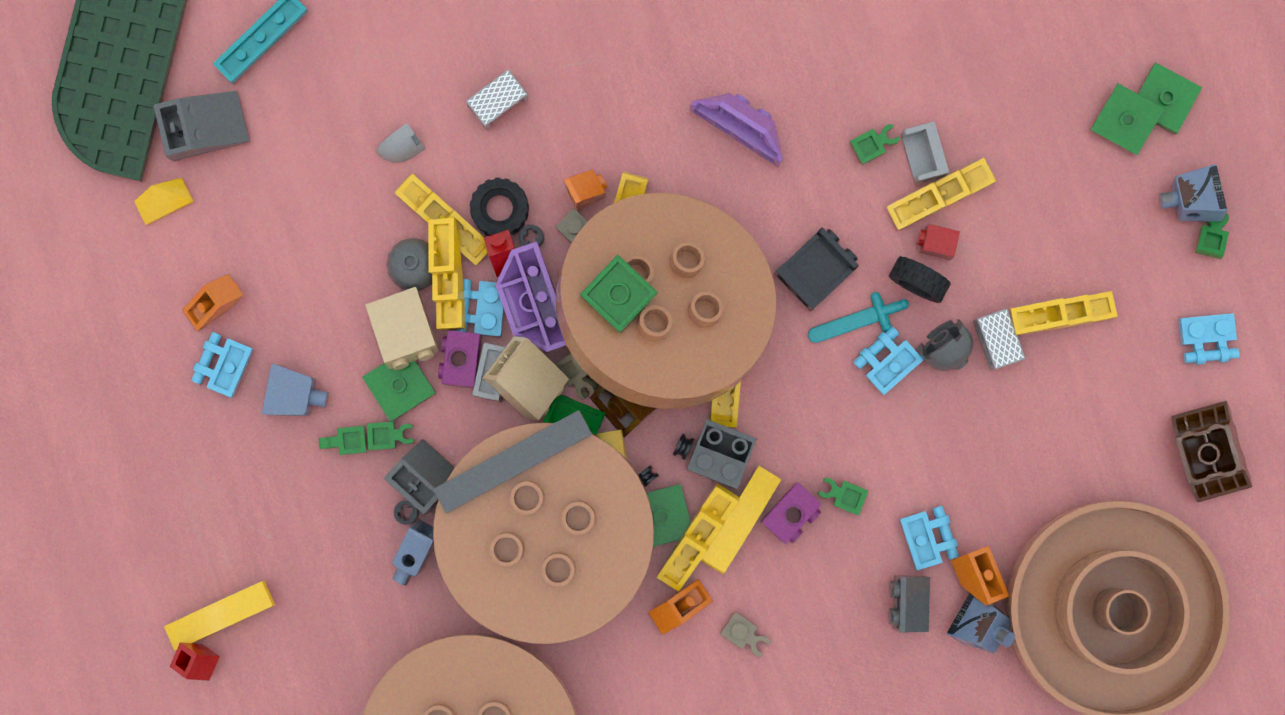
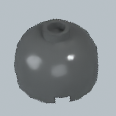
M410 238L394 245L388 254L386 264L388 275L394 284L403 290L416 287L418 291L431 286L432 274L429 273L428 243L421 239Z
M957 319L955 324L952 320H949L931 331L926 336L931 340L925 346L921 342L918 353L930 367L938 371L959 370L968 363V358L973 348V339L960 319Z

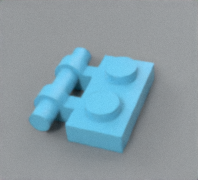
M463 279L465 329H457L456 331L466 332L467 323L475 324L474 333L501 337L504 308L496 288V282L479 281V290L471 291L472 280ZM470 300H477L476 315L468 314Z
M1234 313L1178 319L1181 345L1192 344L1193 352L1183 354L1185 363L1202 365L1206 361L1218 360L1220 363L1229 362V359L1239 358L1238 348L1228 349L1227 341L1237 340ZM1216 342V350L1204 351L1203 343Z
M891 327L886 333H880L877 336L878 340L868 349L864 348L859 352L860 356L853 361L859 370L867 363L873 368L865 376L882 395H885L924 360L907 340L903 341L899 346L893 342L899 335V332L894 327ZM887 348L890 354L879 362L875 356L881 350Z
M212 332L209 340L204 342L202 347L204 351L199 363L194 365L193 370L195 372L191 381L201 385L205 375L211 377L207 388L233 398L254 349L229 338L224 348L220 347L218 344L222 335ZM214 353H216L220 357L213 370L208 367Z
M943 505L932 508L935 519L930 521L926 511L899 519L916 571L943 563L939 553L946 550L949 560L959 557L956 548L958 542L952 536L949 527L951 521L949 515H945ZM939 527L943 542L936 544L932 531L933 528Z

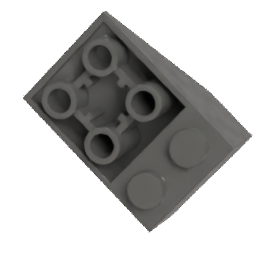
M238 91L184 97L153 105L165 156L172 161L250 142Z

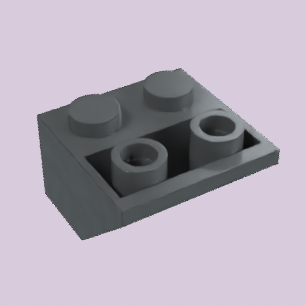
M706 419L687 470L731 488L738 489L757 438Z
M422 439L393 467L384 479L423 515H427L438 503V498L433 489L445 483L455 467Z
M894 575V581H890L889 596L894 598L893 608H889V624H892L894 630L902 633L929 632L930 577Z

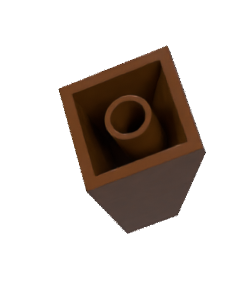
M602 386L590 396V399L600 411L606 413L605 416L617 430L622 429L624 438L658 409L629 402L614 395Z

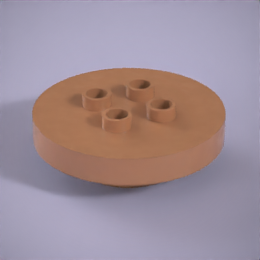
M647 193L622 199L607 206L592 217L578 232L566 254L557 280L556 312L561 334L568 349L581 368L595 382L614 395L629 402L653 408L678 409L712 401L735 387L747 375L760 358L772 334L776 315V291L772 273L764 254L751 235L731 216L709 203L689 196L673 193ZM617 254L658 292L654 299L622 333H619L580 296V293Z
M554 423L525 424L496 433L466 454L454 468L447 481ZM592 433L591 436L449 513H445L438 500L433 530L434 550L442 578L457 603L478 623L501 636L516 641L536 644L561 643L583 637L600 629L613 620L632 600L641 586L651 560L654 544L653 513L645 486L631 463L610 443Z
M1102 501L1084 504L1059 514L1041 527L1026 543L1013 566L1008 582L1007 591L1009 597L1006 598L1005 611L1006 615L1010 618L1009 630L1015 634L1012 646L1019 662L1031 679L1045 693L1059 703L1085 715H1159L1177 707L1198 691L1209 678L1223 653L1227 640L1230 621L1229 595L1222 570L1215 556L1201 537L1177 517L1150 505L1127 501Z
M464 633L428 642L399 660L375 687L363 715H577L571 696L561 679L534 652L516 642L495 635Z

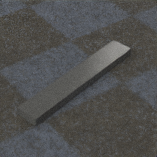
M580 410L433 490L445 513H449L591 436L592 432Z

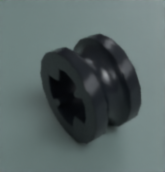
M535 225L523 227L519 234L521 244L527 245L531 243L530 241L526 243L525 237L528 236L529 230H533V233L538 232L539 237L535 238V242L537 241L540 247L544 241L543 231Z
M682 433L673 455H681L682 459L685 460L694 438L687 439L685 434Z
M651 465L639 474L645 487L659 476L658 473L652 472L653 467Z
M408 500L399 502L394 508V517L401 524H411L418 518L419 510ZM403 505H408L407 508L412 507L414 513L410 514L409 520H405V517L401 518L399 512L403 510Z

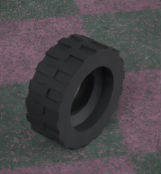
M500 177L493 180L488 179L473 192L472 200L470 201V214L480 231L491 236L509 230L511 235H515L520 228L524 227L525 221L528 220L529 204L525 192L517 183L507 178L500 179ZM497 195L506 196L513 205L510 217L503 221H496L490 218L486 209L488 201Z
M902 256L898 257L889 274V278L902 288L935 303L942 302L951 285V282L946 277L930 267Z

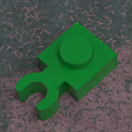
M893 124L886 125L879 135L872 129L849 142L861 165L885 154L884 145L893 146L900 140L899 136L889 139L886 135L887 131L893 129Z
M1227 213L1223 221H1206L1208 226L1203 225L1200 228L1195 253L1220 260L1223 258L1229 232L1222 230L1229 220Z
M395 422L367 423L368 450L396 449V441L404 444L414 443L415 439H406L403 435L406 429H414V425L403 424L399 429H395Z
M823 478V482L830 484L831 490L828 493L818 491L817 494L822 498H836L833 506L859 516L868 490L846 481H842L841 486L838 487L834 480Z

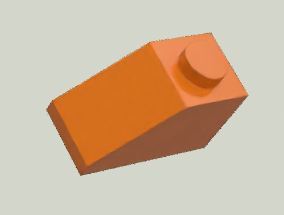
M593 169L564 179L565 188L577 211L606 197L604 189L608 188L601 174L596 176Z
M226 274L205 284L182 311L196 331H199L230 310L241 299L243 294L230 275Z
M989 545L951 560L960 585L987 606L1009 597Z
M697 579L661 602L648 613L661 634L664 635L682 625L712 603L713 600L701 581Z

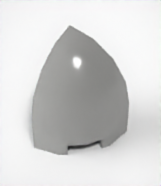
M406 123L387 137L378 146L376 153L384 160L397 163L405 162L415 157L425 147L408 123Z

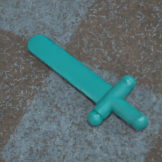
M873 292L870 296L873 307L813 327L808 332V338L813 343H819L878 321L882 331L887 332L892 327L888 315L907 309L909 302L906 299H901L884 305L880 293Z

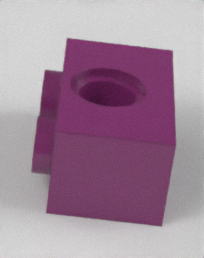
M448 330L447 336L442 337L441 352H445L444 363L439 364L438 379H442L443 385L474 388L479 366L481 334ZM463 352L466 355L465 364L459 367L454 366L452 362L454 354Z
M796 482L760 522L784 544L788 541L794 543L803 533L800 528L804 523L808 521L811 524L819 516L821 511L818 508L822 504L801 484ZM791 507L797 508L800 512L799 520L794 523L786 519V511Z

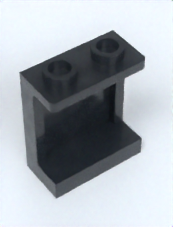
M823 227L774 273L810 312L859 266L856 263L858 260L856 255L848 248L844 250L837 243L839 241L837 235L830 229L826 231Z

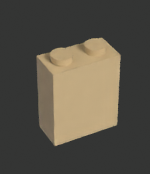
M416 287L365 304L383 361L389 370L406 368L410 362L418 359L419 361L429 360L434 357L435 353L440 352L421 295Z
M516 336L511 339L483 377L522 416L537 421L547 414L550 404L563 392L564 385L569 380L528 338Z

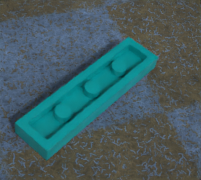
M278 0L213 65L234 84L308 12L307 8L299 0Z

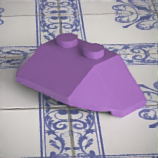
M728 93L695 100L691 103V112L778 167L783 158L775 122L771 120L772 116L761 108L758 111L749 106L750 102L739 94L734 96Z
M537 241L511 250L497 280L496 288L513 336L528 338L536 347L546 352L566 346L557 319L556 292Z

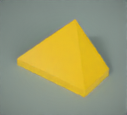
M183 178L151 185L134 201L145 225H149L194 202Z

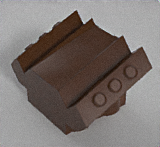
M1227 401L1172 416L1176 443L1188 483L1191 485L1197 503L1252 487L1251 476L1247 469L1246 460L1240 447L1236 426Z

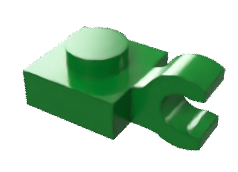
M365 426L337 428V436L319 438V448L330 449L339 447V455L367 453Z

